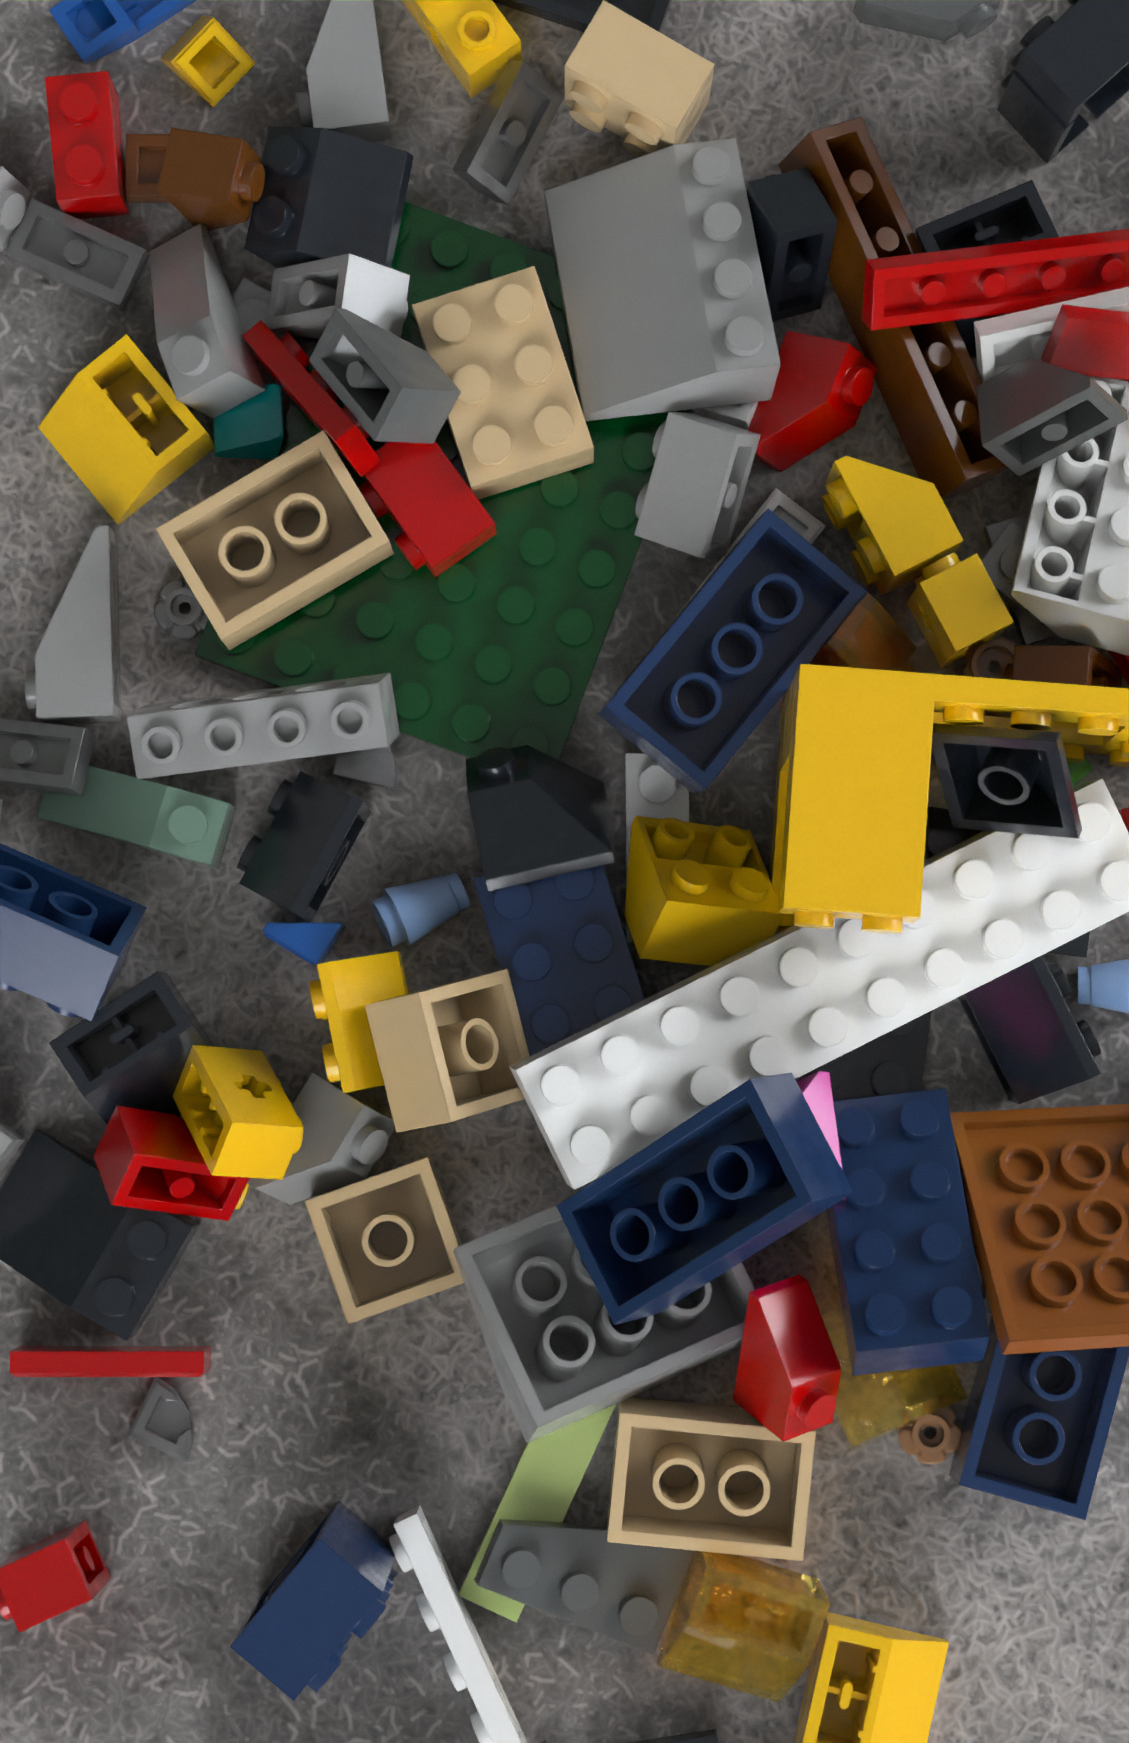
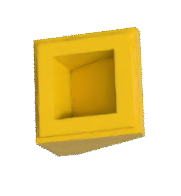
M202 15L160 58L164 64L213 108L255 65L253 59L214 17Z

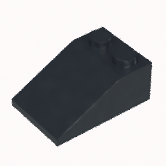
M35 1129L0 1189V1260L74 1311L126 1341L139 1332L201 1225L187 1215L111 1205L96 1163L38 1129Z

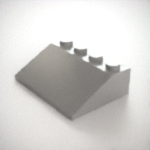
M736 138L672 145L544 192L545 207L579 400L585 421L771 400L781 363Z
M557 1205L456 1247L453 1251L499 1384L526 1443L740 1349L749 1292L755 1290L743 1263L737 1264L658 1314L614 1325L556 1207Z

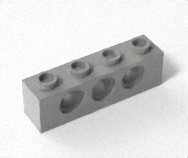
M390 673L144 705L126 716L137 779L389 747L400 735Z

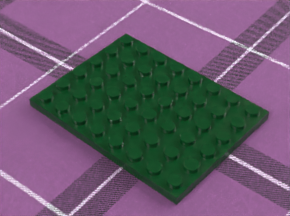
M405 202L391 268L410 275L407 293L408 312L403 323L400 338L424 350L415 323L413 304L535 266L579 400L554 256ZM316 339V340H315L314 345H313V348H312L311 353H310V355H309V359H310V357H311V355H312V353H313V351H314V349H315V347H316V345H317L319 339ZM311 363L305 367L309 373L315 370ZM293 400L283 423V441L278 457L320 433V430ZM341 400L336 402L341 409L345 406ZM688 409V410H680V411H671V412H689V413H690V412H691V409ZM668 412L586 421L594 446V462L479 499V502L495 522L497 534L436 578L425 564L417 570L410 565L393 540L402 532L387 513L380 519H377L390 541L393 555L231 650L222 642L208 619L195 656L276 687L390 673L400 733L466 758L477 757L492 748L505 747L511 749L529 745L560 760L643 538L635 536L639 520L635 513L636 502L640 491L650 481L656 459L652 452L654 437L660 425L666 421ZM446 419L435 441L468 485ZM371 436L366 439L374 451L388 443L385 441H374ZM336 450L357 487L364 483L363 478ZM270 457L269 462L277 457Z

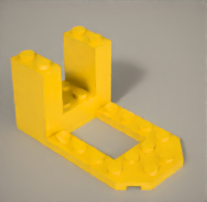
M800 664L781 704L769 867V878L779 900V913L784 914L776 931L781 932L793 925L806 928L831 929L834 928L835 918L862 920L861 930L865 932L902 933L903 923H914L921 917L931 753H933V723L1061 732L1067 762H1084L1085 753L1109 755V765L1129 768V689Z

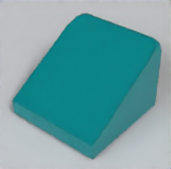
M280 384L264 385L266 390L212 418L214 457L246 459L278 457L283 441Z

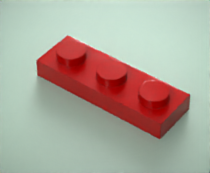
M260 320L242 335L267 372L280 384L281 388L320 432L324 430L331 444L360 477L364 476L381 462L366 440L370 435L346 406L342 409L338 406L336 402L340 398L316 369L311 373L305 369L310 364L309 357L288 332L278 339L264 322Z

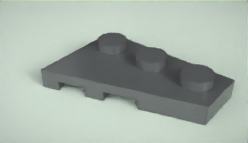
M499 1519L474 1580L480 1587L647 1653L654 1654L696 1551L607 1542V1527L578 1526L576 1523Z

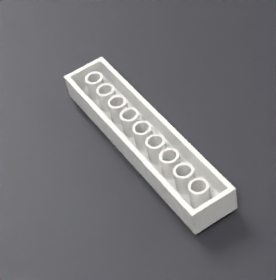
M1103 778L1082 782L1073 786L1082 825L1079 839L985 830L924 860L921 917L914 923H903L902 933L900 934L862 931V920L835 918L834 928L831 929L806 928L793 925L509 1066L566 1184L575 1190L603 1176L749 1079L792 1073L796 1079L1129 912V832Z

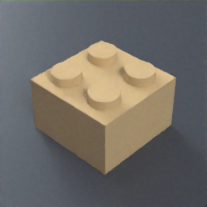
M603 0L564 65L565 105L571 108L569 111L570 116L583 127L596 133H600L605 127L624 138L623 146L625 149L638 158L672 145L685 144L709 104L715 64Z
M508 969L453 981L365 1005L396 1133L450 1123L525 1099L509 1067L530 1055Z
M431 1155L305 1201L347 1324L464 1283L453 1252L456 1247L462 1245Z

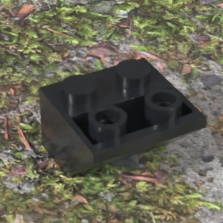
M1033 180L915 229L914 233L923 253L1059 237ZM1006 314L954 320L971 360L977 358L974 322Z
M1043 955L958 997L1009 1101L1017 1104L1025 1103L1101 1074L1094 1060V1057L1101 1054L1098 1041L1084 1019L1078 1022L1075 1021L1065 999L1072 996L1068 980L1058 963L1053 961L1047 964Z
M159 971L99 1009L92 1021L84 1019L49 1042L84 1098L107 1125L116 1106L174 1114L178 1117L182 1116L173 1098V1094L192 1045L214 1046L169 975Z

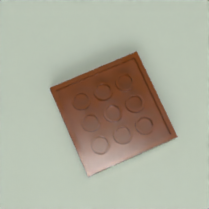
M1129 1104L950 1112L974 1250L1002 1355L1128 1347Z

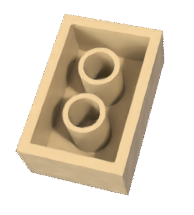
M535 266L412 305L415 323L424 350L430 354L461 391L447 417V422L468 486L478 500L594 462V446Z
M324 430L156 528L157 533L212 626L229 650L394 554L388 537Z
M630 1397L619 1402L607 1515V1542L803 1561L816 1430L783 1442L743 1408L636 1397Z

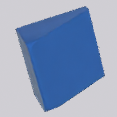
M266 923L262 931L265 932V937L317 967V964L324 963L345 926L340 923Z

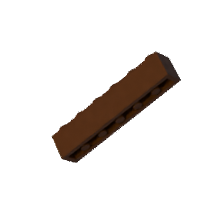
M862 116L809 132L778 166L782 173L807 167L838 220L828 277L864 356L878 368L874 379L919 479L934 483L942 500L980 487L1008 467L982 446L976 386L982 384L954 320L872 331L862 321L865 260L923 253Z

